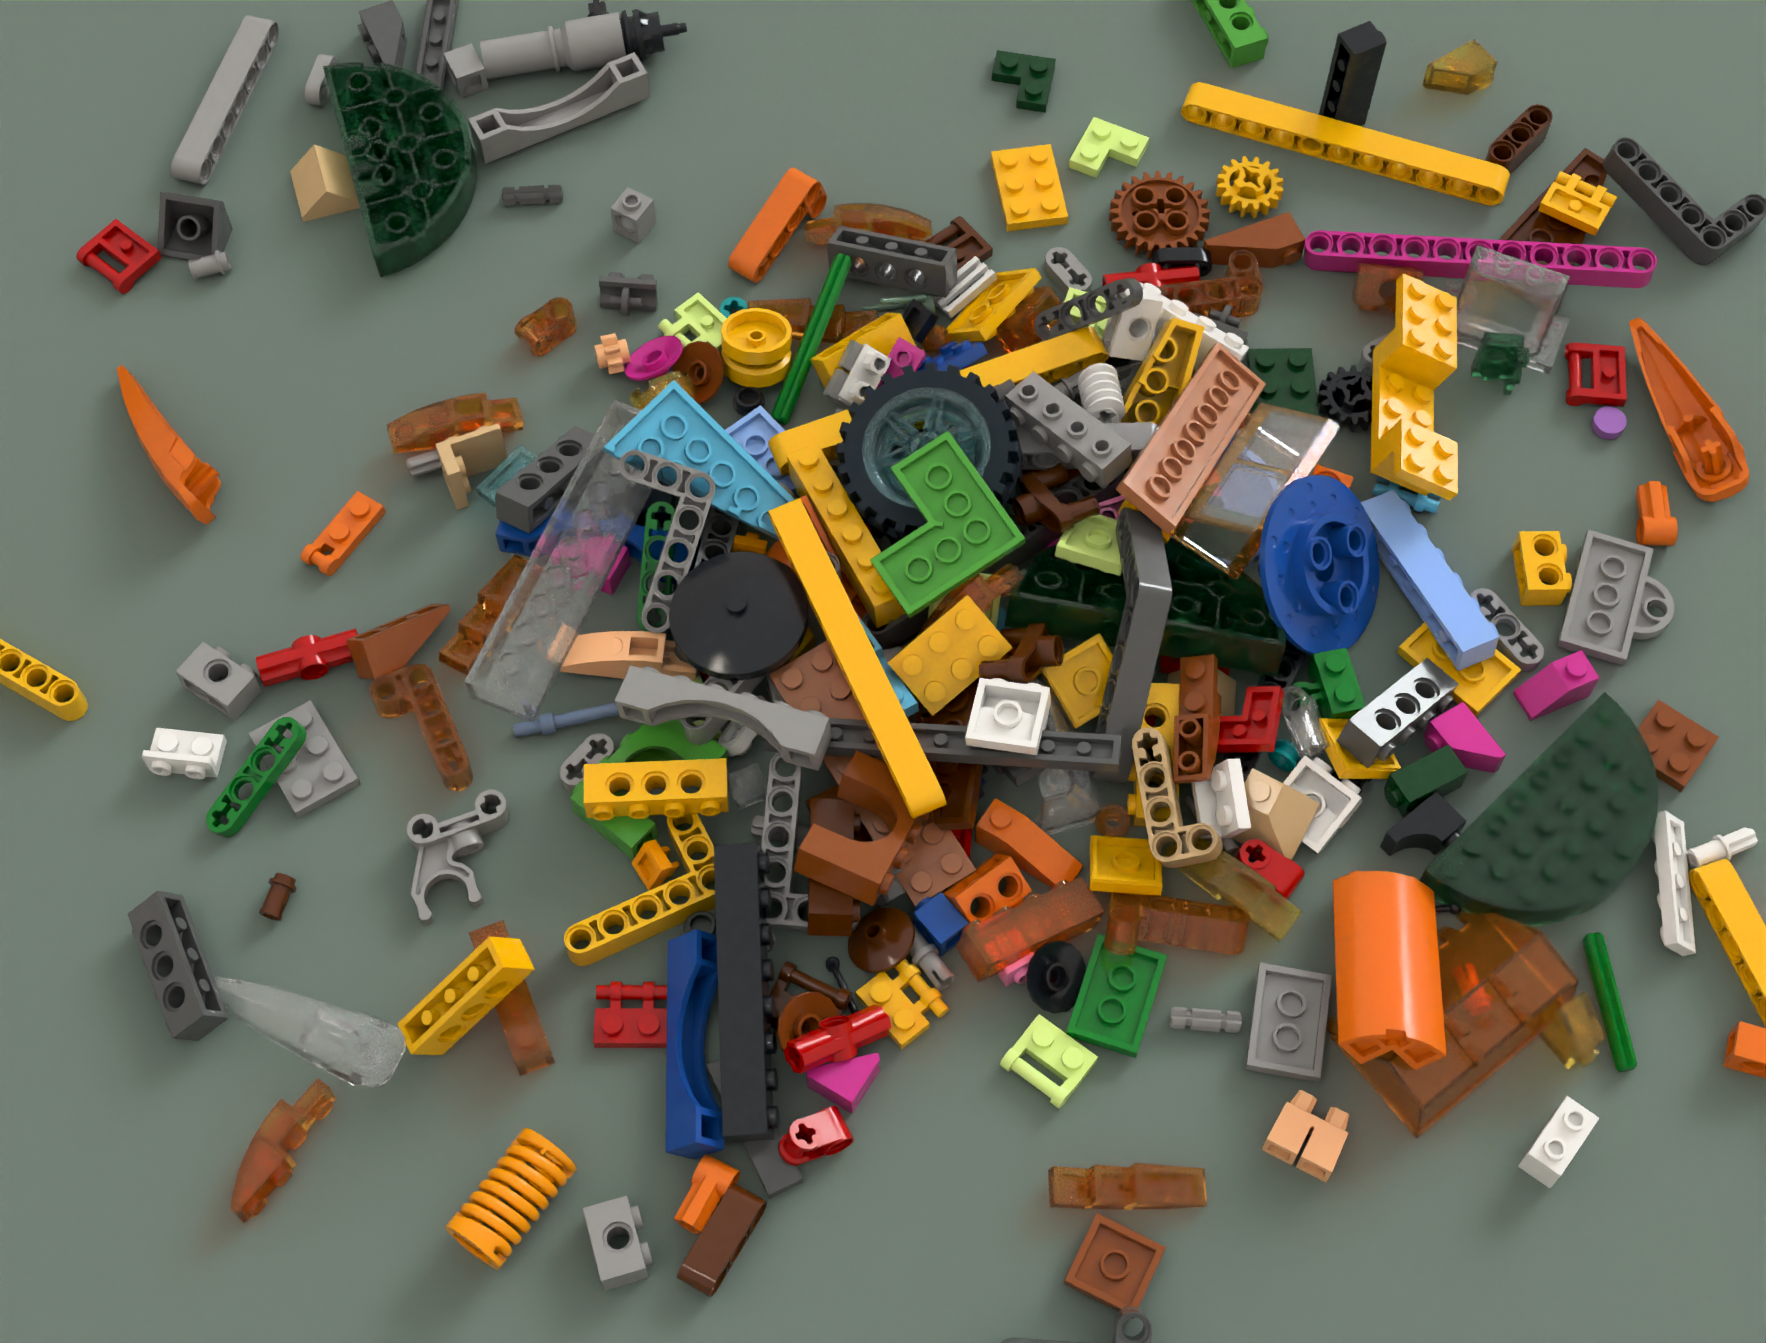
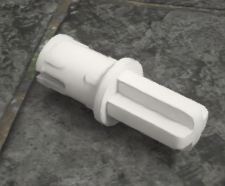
M1745 827L1725 836L1715 835L1712 841L1687 850L1688 863L1694 869L1721 859L1730 861L1732 855L1752 848L1758 843L1756 833L1753 829Z

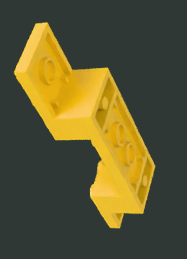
M1404 273L1396 280L1395 328L1373 349L1370 472L1424 496L1431 492L1450 501L1458 494L1457 442L1434 432V390L1457 369V298Z

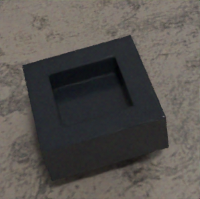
M914 298L902 315L912 338L921 344L939 319V316Z

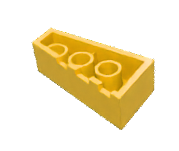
M1172 318L1164 323L1123 396L1125 415L1120 423L1150 422L1159 426L1191 379L1204 326L1177 318Z

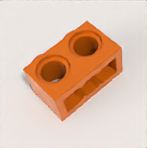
M996 853L977 867L975 872L953 885L943 894L968 921V931L983 933L991 929L997 923L996 918L1004 912H1011L1024 903L1023 898L1031 893L1032 890L1011 856ZM1005 877L1006 889L1000 894L998 884ZM975 898H978L979 909L975 914H972L970 909L971 903Z

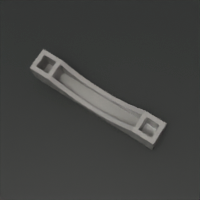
M635 52L607 63L585 85L554 102L528 109L508 110L494 108L469 118L473 143L483 161L487 164L649 98L648 73Z
M630 665L615 698V704L621 718L650 726L686 717H714L733 721L763 736L778 751L785 762L816 771L820 769L833 735L830 719L821 712L815 710H808L806 712L794 709L789 704L781 701L772 703L760 700L755 695L747 692L738 694L726 691L717 684L704 685L696 683L683 675L669 676L648 666L639 668Z

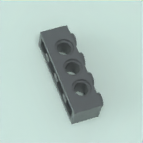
M839 225L827 242L829 269L835 255L838 253L848 255L851 258L852 265L847 275L848 279L853 278L873 284H882L901 288L902 290H911L945 298L957 281L956 248Z
M574 426L565 435L560 436L546 451L541 452L534 461L525 468H522L516 476L497 490L495 495L497 519L527 533L532 532L607 467V453L602 451L603 447L607 444V440L577 426Z
M1426 658L1351 717L1336 742L1367 768L1379 759L1385 762L1394 753L1398 743L1404 746L1415 735L1418 727L1424 730L1428 726L1429 722L1435 718L1436 712L1443 714L1448 710L1455 700L1451 695L1458 686V683L1431 660Z
M156 891L128 913L133 928L132 932L137 939L144 959V965L149 972L155 989V996L161 1005L166 1019V1026L172 1038L199 1041L229 1017L183 895Z

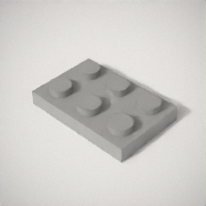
M311 700L248 733L254 745L257 746L271 726L282 717H291L305 728L307 734L303 746L276 781L298 819L360 785L356 774ZM286 730L283 735L290 739L293 733ZM274 744L273 748L281 753L283 749ZM273 754L263 757L269 769L274 764L275 758Z
M1259 963L1245 1070L1319 1082L1332 975Z

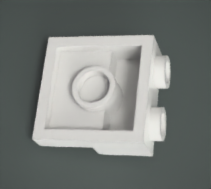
M980 678L965 736L966 745L1037 755L1042 731L1046 728L1051 706L1050 687H1043L1036 683L1021 684L1007 682L1000 678Z
M1304 755L1283 783L1320 803L1302 840L1306 846L1319 855L1339 828H1343L1363 800L1358 795L1361 789L1348 779H1342L1340 782L1330 774L1333 769L1317 756L1312 761Z

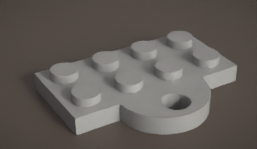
M1587 531L1557 647L1574 652L1582 650L1585 655L1624 666L1632 639L1644 640L1654 638L1667 628L1674 614V601L1670 592L1662 583L1647 576L1653 548L1595 531ZM1647 607H1658L1664 616H1652L1648 612Z

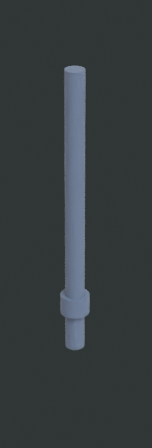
M615 702L554 715L551 712L539 715V719L513 724V730L516 738L540 732L543 735L557 733L559 728L619 716V712Z

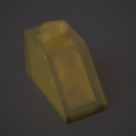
M1473 39L1428 64L1422 85L1427 89L1469 95L1478 89H1485L1491 84L1494 79L1493 75L1497 61Z
M1585 991L1556 1011L1540 1034V1038L1568 1070L1578 1063L1585 1067L1600 1055L1597 1048L1605 1039L1591 999Z

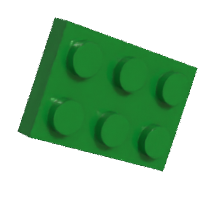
M1098 933L1066 1034L1074 1039L1136 1058L1167 955Z

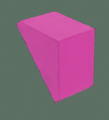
M879 1054L864 1055L846 1061L817 1066L806 1071L808 1088L853 1114L880 1072Z

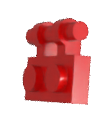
M611 981L610 985H596V1000H610V1008H595L594 1048H667V1008H655V1000H667V985H655V981H644L643 985H623L622 981ZM623 1000H643V1008H622Z

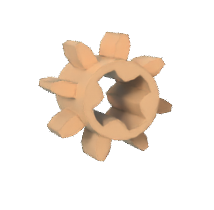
M615 333L600 336L602 344L594 345L599 369L607 368L610 375L625 372L623 364L631 362L626 339L617 340Z

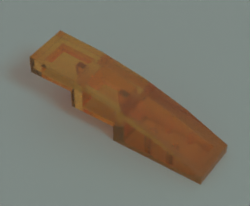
M810 298L748 301L747 309L762 308L780 313L790 323L792 339L801 340L815 306L812 305ZM844 304L835 305L821 342L837 343L879 318L877 310L846 312Z
M515 554L478 592V602L458 622V632L439 651V662L468 675L510 624L541 577L543 568Z
M1134 1163L1130 1167L1094 1164L1089 1169L1053 1166L1048 1170L1050 1207L1145 1210L1207 1206L1204 1168Z

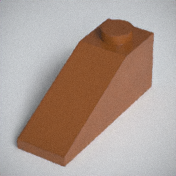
M1286 212L1204 240L1203 248L1211 252L1212 264L1275 268L1284 264H1293L1298 259H1301L1306 239L1291 214Z
M430 604L347 639L346 641L359 678L373 679L375 683L392 678L394 676L393 671L404 667L451 611L449 604Z

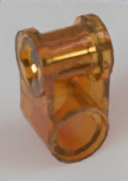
M553 298L533 313L523 317L517 323L514 333L519 339H524L530 345V351L534 356H543L554 346L576 332L577 321L573 306L566 298Z

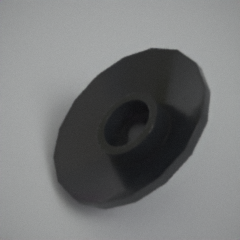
M1060 940L1047 942L1036 950L1030 959L1026 974L1027 989L1032 1001L1041 1010L1050 1013L1066 1012L1075 1005L1086 972V965L1081 953L1072 944Z

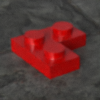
M1281 686L1247 687L1242 715L1220 717L1217 753L1274 752L1284 698Z

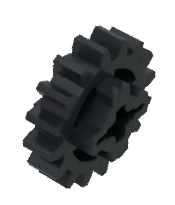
M1352 365L1350 371L1346 372L1341 366L1338 368L1337 374L1329 372L1326 381L1322 380L1317 397L1318 403H1321L1319 412L1328 413L1326 420L1328 423L1334 420L1338 421V429L1340 430L1344 425H1349L1350 431L1354 432L1356 426L1360 425L1366 431L1369 423L1372 422V377L1367 375L1368 368H1364L1362 372H1357L1355 365Z

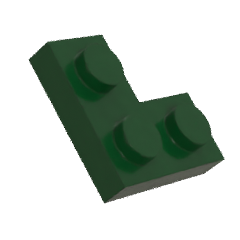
M997 50L992 71V81L1020 85L1016 108L1046 113L1056 59Z

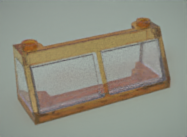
M1260 403L1253 413L1248 412L1239 426L1241 431L1205 480L1177 526L1168 535L1234 580H1237L1260 548L1263 526L1275 498L1292 481L1309 475L1340 428V425L1329 418Z

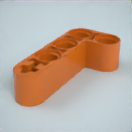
M794 167L790 168L784 174L733 250L728 261V268L755 284L760 282L804 216L807 215L814 219L824 209L827 195L822 184Z

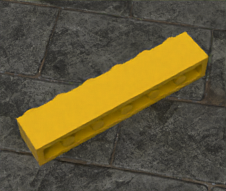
M813 443L788 454L787 462L791 481L801 497L807 495L837 554L836 557L839 559L840 566L876 628L890 623V620L895 621L901 615L906 614L871 564L870 559L880 554L881 550L854 504L850 501L818 443Z

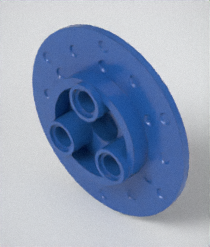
M1325 475L1304 476L1292 481L1278 494L1266 516L1261 535L1258 573L1261 579L1264 598L1278 629L1299 650L1313 655L1341 648L1348 649L1365 631L1377 600L1380 568L1375 534L1364 507L1346 485L1337 479Z

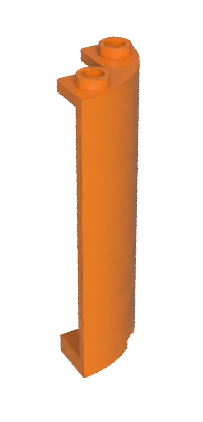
M1353 871L1348 875L1333 880L1338 1044L1360 1064L1393 1050L1414 1070L1447 1056L1434 891L1413 876L1388 871Z

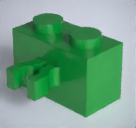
M1347 648L1313 654L1307 671L1310 683L1304 681L1296 682L1292 686L1293 695L1304 693L1310 696L1308 699L1298 701V711H1307L1314 705H1317L1321 718L1350 719L1366 706Z

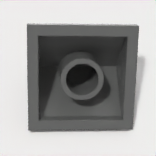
M160 192L157 246L160 255L194 260L213 255L215 250L224 252L233 228L223 201Z

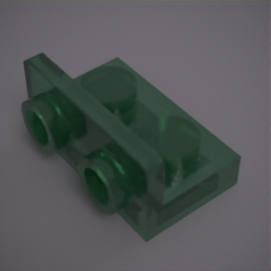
M1485 332L1471 365V377H1482L1485 380L1503 379V395H1510L1514 385L1520 384L1522 367L1526 368L1529 361V348H1524V335Z

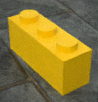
M887 312L810 360L825 389L835 369H841L849 374V372L837 365L850 340L856 341L861 345L866 343L887 357L899 337L914 346L916 344L901 313Z

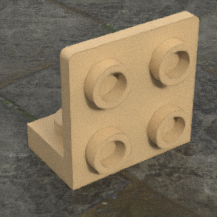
M499 424L482 426L473 432L461 436H452L435 444L444 479L457 510L469 506L466 493L472 491L467 477L508 464Z

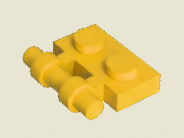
M1560 171L1555 182L1553 181L1541 201L1538 211L1596 236L1610 208L1615 204L1617 196L1608 193L1607 188L1601 185L1595 187L1582 181V177L1573 173L1571 176Z
M906 959L894 967L899 973V976L894 980L886 972H882L855 992V997L865 1008L872 1005L882 1006L884 1012L890 1017L891 1029H889L888 1035L901 1050L930 1028L929 1021L923 1016L931 1009L938 1018H941L949 1011L947 1005L941 1000L942 994L935 987L931 988L920 976L921 970L914 963L910 964ZM908 986H911L920 997V1000L915 1004L902 992Z

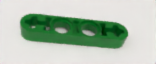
M665 501L653 503L648 508L646 514L637 606V623L646 632L650 631L642 624L641 612L649 591L647 586L648 579L654 575L658 560L651 555L650 549L654 542L658 540L665 542L666 536L663 535L652 536V529L660 530V520L654 519L655 512L659 513L662 507H665L666 513L671 514V520L665 521L663 531H668L676 509L673 504ZM677 543L672 544L668 550L669 558L674 562ZM662 576L665 580V588L661 593L666 595L672 594L673 576ZM656 608V614L661 615L662 619L659 622H655L654 627L661 626L666 621V613L661 608Z
M282 717L271 726L209 809L206 815V823L211 831L222 837H231L242 828L303 746L307 733L302 724L291 717ZM286 730L293 733L290 739L283 735ZM274 744L281 747L283 751L280 753L273 748ZM273 754L275 758L273 766L267 771H261L260 762L262 758ZM246 783H252L253 792L251 796L245 800H240L238 796L240 788ZM234 802L240 806L239 810L232 807L230 803ZM222 815L227 816L229 819L226 825L220 821Z

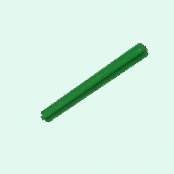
M838 253L834 257L772 410L771 417L777 423L786 425L790 420L812 365L810 359L816 355L851 268L852 261L848 255Z

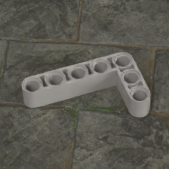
M630 450L624 453L619 460V471L625 479L679 497L641 612V620L644 627L652 633H661L670 627L669 611L675 591L668 595L662 594L658 590V581L662 576L671 575L676 579L678 587L688 574L716 486L712 477L705 472L640 450ZM638 456L642 459L644 463L642 473L634 476L626 472L624 462L628 457ZM662 467H670L676 472V481L672 486H663L658 482L657 473ZM703 478L707 481L709 491L704 497H696L691 493L690 483L693 479ZM692 510L698 516V524L694 529L686 530L681 527L679 516L683 511ZM680 542L687 548V557L682 562H674L669 558L668 550L674 543ZM652 608H661L665 611L666 621L661 626L654 627L647 622V614Z
M776 753L769 764L761 849L764 853H768L770 868L775 866L782 867L786 870V875L779 883L770 882L767 880V875H765V888L770 890L771 902H779L783 907L782 913L777 918L770 919L766 917V923H770L774 929L807 931L808 922L799 918V911L803 906L808 905V894L792 893L803 769L802 766L795 765L796 770L793 775L789 777L778 775L777 768L785 761L779 753ZM784 796L789 797L793 804L788 811L778 812L773 808L776 799ZM779 831L786 832L789 835V841L785 846L777 848L770 844L771 836ZM860 921L852 922V931L857 928Z

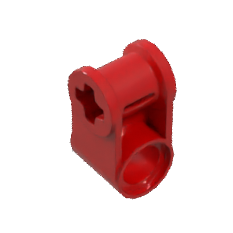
M1250 839L1243 843L1233 861L1234 872L1239 878L1245 880L1261 891L1269 900L1278 904H1285L1305 875L1303 869L1296 862L1284 857L1259 839ZM1252 857L1256 861L1254 863H1251L1248 861V859Z
M831 1106L813 1115L794 1121L788 1129V1134L784 1135L778 1143V1152L783 1161L797 1166L823 1156L834 1155L850 1146L854 1138L838 1107Z

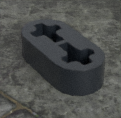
M1161 248L1152 255V263L1162 266V269L1196 265L1200 276L1207 275L1212 270L1211 252L1205 248Z

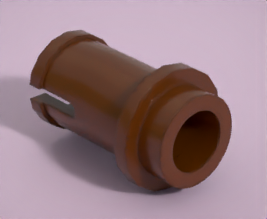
M276 873L274 878H270L268 883L271 886L259 914L271 920L281 921L290 894L295 893L297 889L294 886L296 880L282 873Z

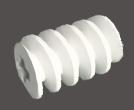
M1097 363L1087 367L1080 374L1077 383L1082 408L1102 423H1120L1125 415V406L1116 369L1106 363Z

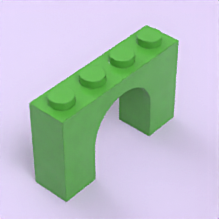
M675 719L656 726L642 724L634 733H628L622 739L619 748L610 757H604L599 764L726 758L728 767L729 761L727 750L714 739L702 745L690 743L685 737L680 719ZM584 780L574 787L570 797L573 812L631 860L635 858L644 842L659 838L656 823L649 817L633 819L629 816H620L606 821L587 818L583 803ZM622 789L613 793L615 796H624Z

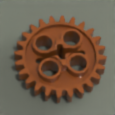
M1159 171L1155 172L1154 178H1150L1146 172H1143L1142 180L1132 176L1131 185L1123 182L1121 190H1116L1114 199H1111L1109 221L1112 222L1111 231L1117 232V241L1125 239V249L1135 246V255L1146 251L1147 259H1150L1153 253L1161 248L1197 247L1198 240H1204L1205 231H1208L1210 221V209H1207L1208 200L1201 199L1203 191H1193L1194 182L1184 185V176L1173 180L1172 172H1169L1165 178L1161 177Z

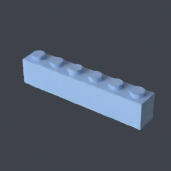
M1395 490L1361 502L1375 534L1379 558L1421 619L1426 622L1429 627L1428 629L1457 671L1494 657L1499 640V634L1495 625L1488 622L1481 613L1479 603L1474 597L1469 596L1463 587L1460 576L1456 572H1452L1445 561L1442 551L1439 548H1435L1428 538L1425 527L1422 524H1418L1412 516L1408 503L1405 500H1401Z

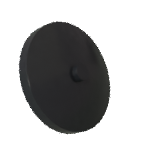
M754 552L725 553L710 558L696 566L680 582L673 595L669 611L670 629L674 642L686 661L697 670L709 676L735 681L764 676L785 664L802 644L809 621L806 594L796 575L778 560Z

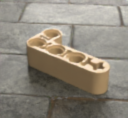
M1152 727L1138 730L1132 739V749L1152 855L1167 868H1178L1216 859L1223 849L1222 839L1216 830L1206 823L1183 826L1177 787L1173 782V765L1167 741L1157 729ZM1150 741L1156 743L1152 750L1153 756L1157 761H1152L1151 756L1145 750L1149 747ZM1157 773L1164 774L1165 780L1161 786L1157 788L1149 787V780L1153 775ZM1163 807L1171 809V815L1166 821H1155V815L1159 809ZM1202 835H1211L1213 837L1211 846L1205 850H1198L1196 848L1198 838ZM1167 842H1176V852L1170 857H1163L1161 855L1163 845Z

